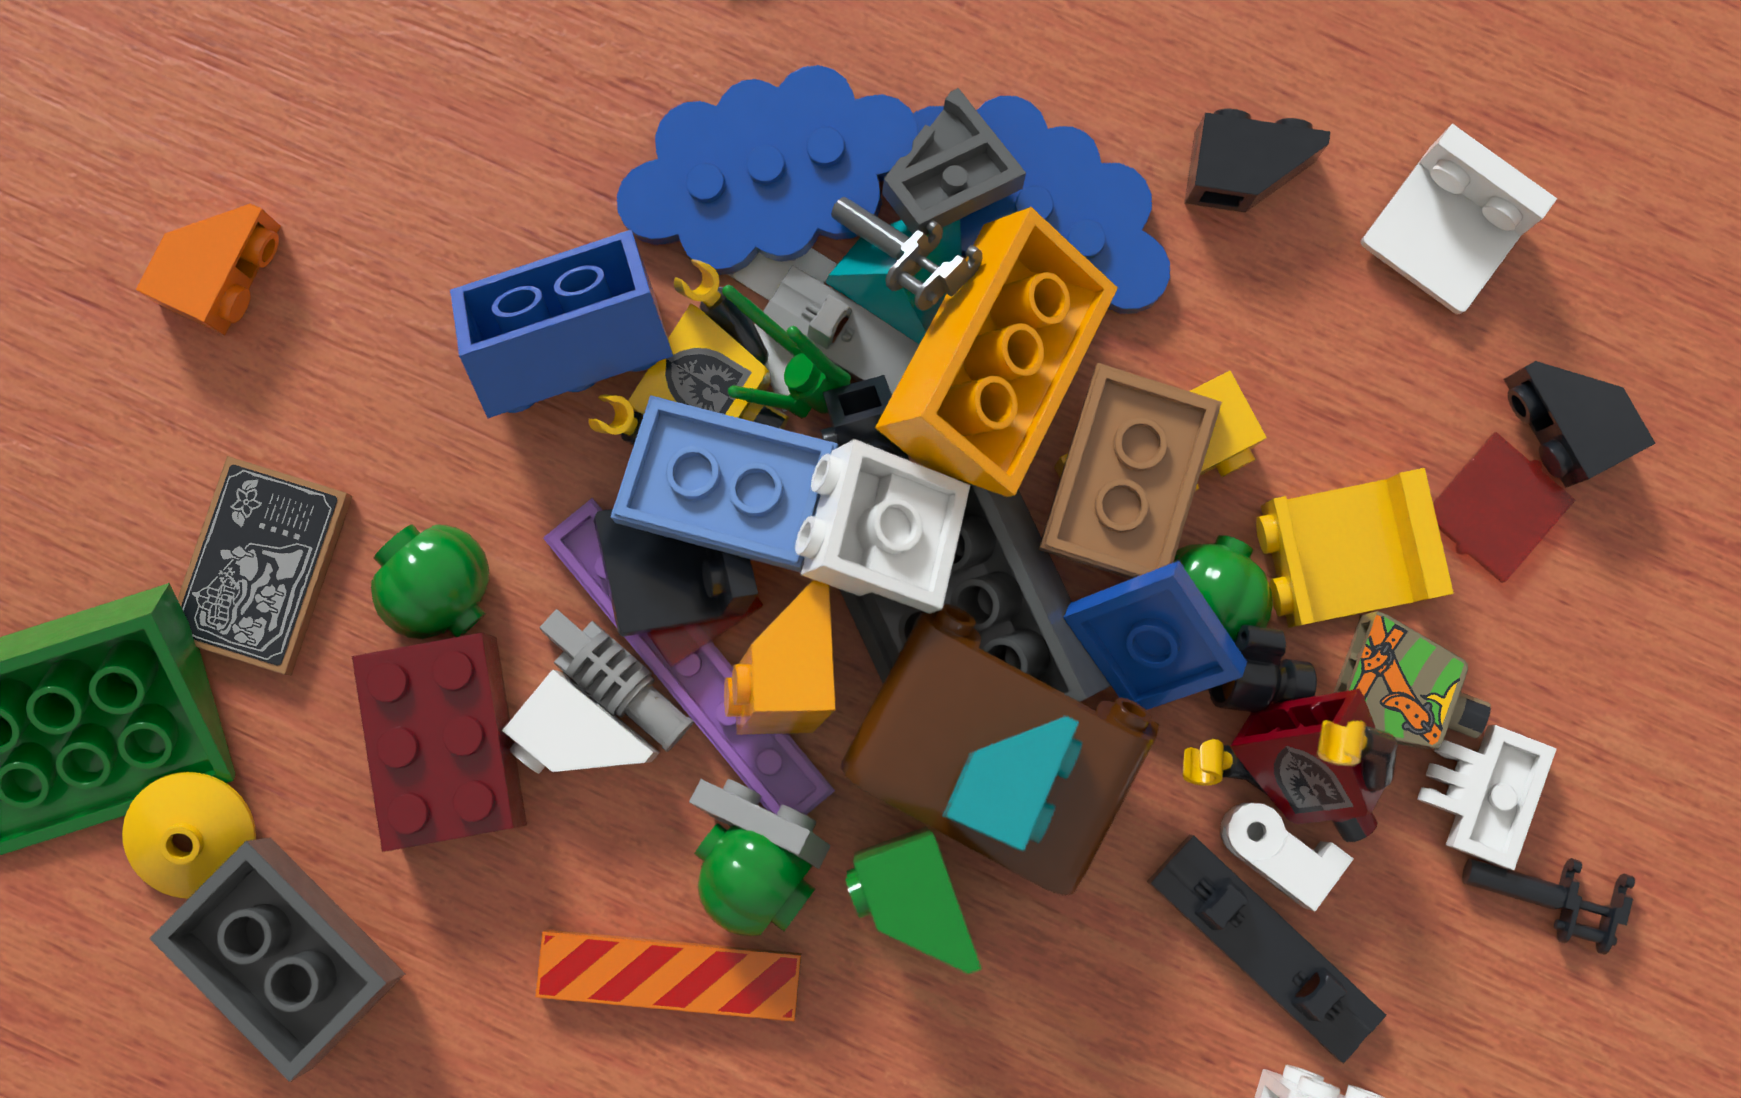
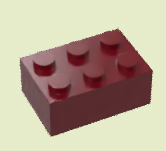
M477 633L352 656L382 852L527 825L517 760L509 750L514 742L511 737L502 731L510 722L497 637Z

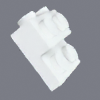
M856 439L833 450L831 455L825 454L822 456L814 470L811 481L812 491L821 494L816 516H809L804 521L796 539V554L805 557L801 575L858 596L873 592L927 613L942 610L970 485Z

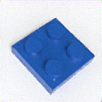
M1180 561L1071 602L1063 617L1119 698L1134 701L1146 710L1242 678L1247 664L1246 659Z

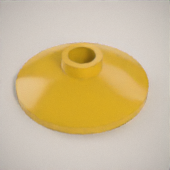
M180 772L155 780L135 797L124 819L122 838L127 859L134 871L144 882L164 894L189 899L245 841L256 840V827L247 803L230 785L207 774ZM181 833L187 835L193 844L192 851L183 852L178 849L173 843V834Z

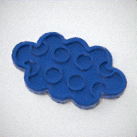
M821 65L805 66L790 73L779 87L758 79L742 80L726 91L717 106L702 101L684 102L671 109L660 121L655 135L658 159L645 162L632 169L622 180L617 193V211L625 227L628 230L632 229L633 235L640 241L653 245L671 244L680 241L690 260H699L715 268L718 275L733 274L747 267L758 253L780 262L793 261L805 255L815 244L819 235L836 240L851 239L858 236L832 218V208L840 198L847 197L878 217L882 205L879 182L884 180L899 158L911 152L912 142L919 134L918 123L911 109L897 98L882 94L855 99L847 80L834 69Z
M998 96L984 102L977 109V112L1023 168L1026 176L1023 189L960 219L962 257L964 256L966 259L967 249L974 244L984 224L1032 207L1118 287L1108 309L1120 314H1136L1150 308L1165 292L1170 279V261L1164 247L1151 235L1143 231L1152 210V194L1146 180L1135 169L1121 163H1101L1098 148L1094 140L1085 131L1072 126H1059L1048 129L1042 113L1030 101L1017 96ZM928 106L913 113L918 123L919 132L925 124L929 127L942 112L944 106Z

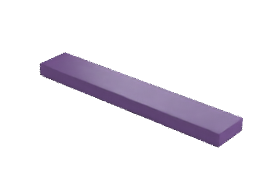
M591 498L543 537V539L616 626L594 525L595 514L598 511H602V509ZM698 624L624 636L748 788L762 796L760 802L766 810L777 814L783 804L807 815L835 791L789 734H736V717H726L724 707L725 679L732 677L733 667Z

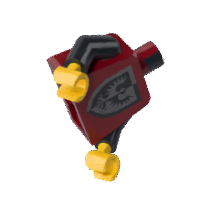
M1353 689L1273 703L1260 712H1251L1231 745H1223L1221 741L1211 739L1203 742L1200 749L1193 747L1184 749L1183 778L1189 783L1202 786L1218 784L1222 781L1223 777L1246 780L1268 795L1287 820L1295 824L1332 820L1343 840L1346 842H1356L1368 837L1377 828L1378 822L1372 811L1384 789L1393 780L1397 741L1391 733L1376 729L1361 690Z

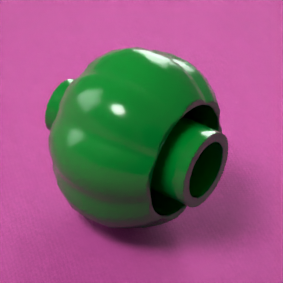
M411 524L392 537L373 557L381 566L371 581L373 604L378 616L397 634L407 638L423 640L450 631L454 637H460L485 616L486 613L480 608L479 603L482 601L489 583V564L485 552L469 533L456 527L441 524L433 525L420 533Z
M1219 535L1214 544H1192L1178 549L1173 563L1180 561L1234 643H1236L1238 632L1243 625L1266 628L1273 608L1272 591L1264 571L1250 559L1253 549L1248 544L1230 536Z
M717 823L694 853L695 856L703 861L697 885L700 902L706 914L727 932L744 936H758L764 932L770 922L782 931H785L815 891L813 886L803 880L813 866L812 864L772 843L765 836L754 831H747L735 825H732L727 830Z

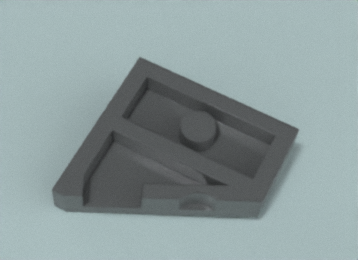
M957 88L951 91L945 98L944 108L932 125L929 127L925 124L912 142L911 152L899 158L886 175L882 195L912 234L919 230L928 235L929 231L926 227L931 220L944 227L1023 189L1026 172L962 91Z

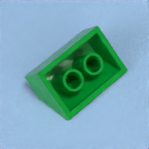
M927 826L854 852L855 868L847 870V878L845 880L859 919L872 914L877 931L967 974L982 969L935 837Z

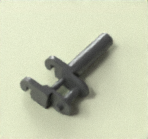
M847 197L840 198L832 208L831 215L835 221L897 260L888 271L886 286L892 291H898L904 287L915 294V305L920 310L925 311L931 308L945 293L952 297L976 273L982 263L983 253L973 245L966 251V255L969 257L968 261L957 255L950 263L944 262L939 267L928 260L926 257L937 247L943 235V227L934 220L927 224L928 237L923 232L917 230L909 238ZM922 268L932 273L924 283L914 277Z

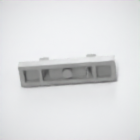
M794 265L791 266L763 311L785 331L790 326H796L833 363L844 369L854 380L860 382L885 375L892 395L919 346L918 343L862 306ZM843 317H847L848 321L835 342L832 343L839 322Z

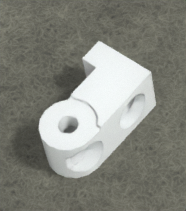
M1242 803L1233 806L1225 813L1221 822L1220 835L1222 841L1233 855L1301 907L1311 911L1317 910L1353 861L1351 856L1332 842L1320 841L1314 850L1310 849L1286 831L1281 816L1273 808L1265 804Z

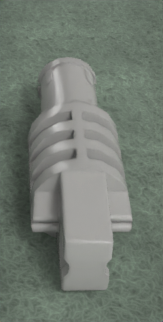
M556 609L540 626L543 634L563 651L554 661V664L611 715H617L620 718L627 715L646 733L660 743L666 752L671 750L693 725L694 721L690 717L687 718L652 686L655 680L651 677L652 672L595 622L591 621L582 631Z

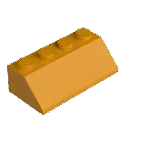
M1032 207L983 225L973 244L983 253L979 269L952 297L946 294L875 426L878 431L921 466L1006 497L1016 495L1118 289L1116 285Z

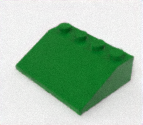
M170 583L0 637V855L125 816L130 804L144 788L155 780L170 774L197 772L216 777L225 783L234 781L236 773L201 652L195 645L189 622Z

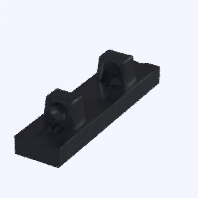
M1189 834L1147 880L1153 888L1343 1064L1356 1051L1362 1041L1387 1016L1194 835ZM1317 972L1320 977L1317 988L1306 997H1296L1295 995Z

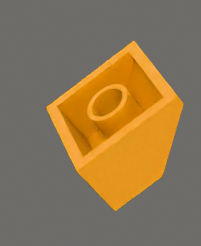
M813 580L751 644L740 663L734 664L732 677L725 679L724 707L726 717H736L737 735L813 733L835 711L829 585Z

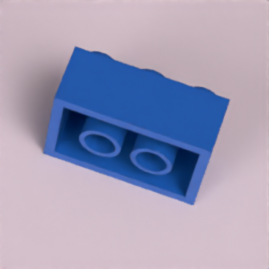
M632 229L450 290L459 357L487 419L506 412L517 413L524 411L534 405L535 402L565 392L586 390L598 381L628 371L646 370L658 361L673 356L655 293Z

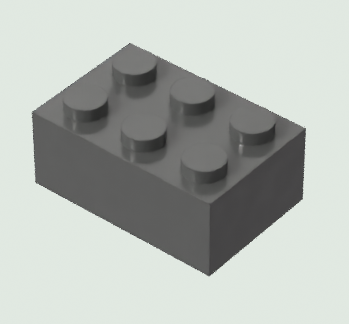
M271 837L245 841L149 938L289 1082L312 1070L405 975L395 962Z

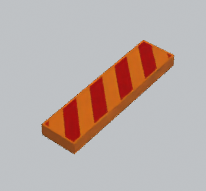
M544 930L542 931L535 998L795 1022L802 953Z

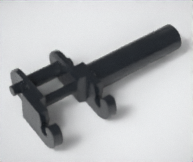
M1573 858L1568 859L1565 863L1559 884L1474 859H1468L1462 874V881L1467 885L1553 910L1562 907L1559 920L1556 919L1554 922L1558 941L1567 943L1571 936L1596 943V951L1603 955L1607 954L1611 947L1617 944V937L1615 936L1617 925L1627 926L1633 898L1627 895L1626 891L1627 888L1632 889L1635 885V878L1632 875L1621 874L1615 883L1610 905L1602 906L1582 900V897L1577 895L1580 883L1574 879V874L1581 872L1582 862ZM1579 909L1602 915L1599 928L1596 929L1576 923Z

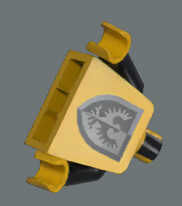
M691 260V263L699 268L702 273V283L695 290H691L682 279L675 277L674 287L676 291L689 299L700 301V309L690 303L668 338L673 356L660 360L650 367L629 400L617 395L604 394L598 397L600 400L609 402L613 406L615 417L609 425L600 420L589 418V426L595 432L612 435L621 434L624 441L634 445L650 395L784 430L789 420V416L774 407L731 398L728 395V388L732 385L766 391L772 380L770 372L766 368L769 353L754 322L723 295V287H719V276L714 267L699 260Z

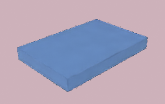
M650 395L611 518L617 524L801 573L805 557L796 554V539L804 521L809 516H816L821 494L813 492L811 489L812 476L822 456L825 454L831 455L833 450L839 448L838 443Z

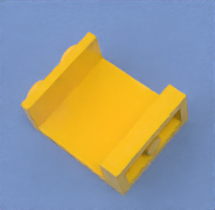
M1425 468L1401 472L1385 480L1287 499L1286 496L1273 498L1261 505L1263 516L1256 518L1257 536L1263 553H1272L1277 578L1270 580L1273 606L1279 617L1286 615L1288 628L1454 594Z

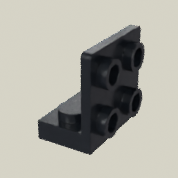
M613 509L598 511L595 514L594 525L617 631L621 636L743 616L758 595L751 560L748 558L617 524L611 518Z

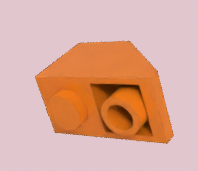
M250 203L167 232L160 241L136 291L162 307L222 335H226L231 323L238 322L248 308L251 297L249 288L259 268L266 267L273 259L279 244L277 233L281 225L262 208Z

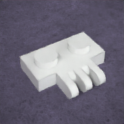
M1487 725L1478 752L1443 740L1440 748L1434 749V752L1444 758L1458 761L1456 768L1453 771L1443 766L1429 763L1426 776L1449 785L1447 793L1444 795L1435 789L1421 787L1417 800L1456 815L1446 846L1502 868L1515 870L1557 748L1497 725Z

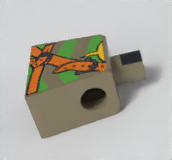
M1375 611L1360 616L1333 693L1360 689L1376 729L1391 733L1396 738L1398 745L1420 749H1439L1448 728L1477 739L1484 731L1491 712V704L1489 702L1461 692L1468 672V663L1464 659L1387 614Z

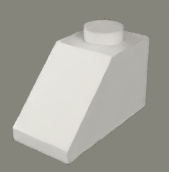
M552 670L502 730L515 741L509 749L510 752L538 774H540L545 766L552 772L649 763L660 753L617 716L611 715L571 678L557 670Z

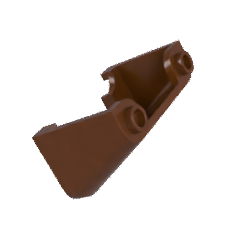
M943 604L942 610L932 613L922 611L841 762V769L844 775L865 792L1038 886L1057 894H1073L1090 868L1157 738L1159 724L1152 721L1150 713L1145 708L1126 698H1117L1115 702L1101 701L1097 708L1093 710L978 648L981 643V636L974 628L976 624L974 618L956 606ZM1065 716L1079 722L1073 738L1082 741V747L1068 778L1065 780L1056 776L1045 801L1054 804L1055 809L1040 843L1029 839L1024 851L1016 850L942 816L970 753Z

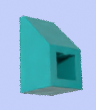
M1065 716L970 753L942 816L1016 850L1024 851L1029 839L1040 843L1055 809L1054 804L1045 801L1056 776L1065 780L1068 778L1082 747V741L1073 738L1079 722Z

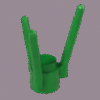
M724 286L722 289L723 295L794 356L784 372V382L788 386L789 396L736 385L728 388V395L731 398L784 409L801 419L805 418L811 409L821 414L828 413L823 392L849 385L851 376L844 369L833 363L796 326H790L785 331L733 286Z

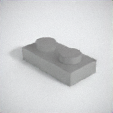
M703 779L699 781L689 803L712 818L729 826L735 825L747 831L759 833L772 843L812 864L813 867L820 868L831 845L812 832L817 823L815 820L783 804L777 814L758 806L762 798L760 794L733 780L727 779L723 789Z

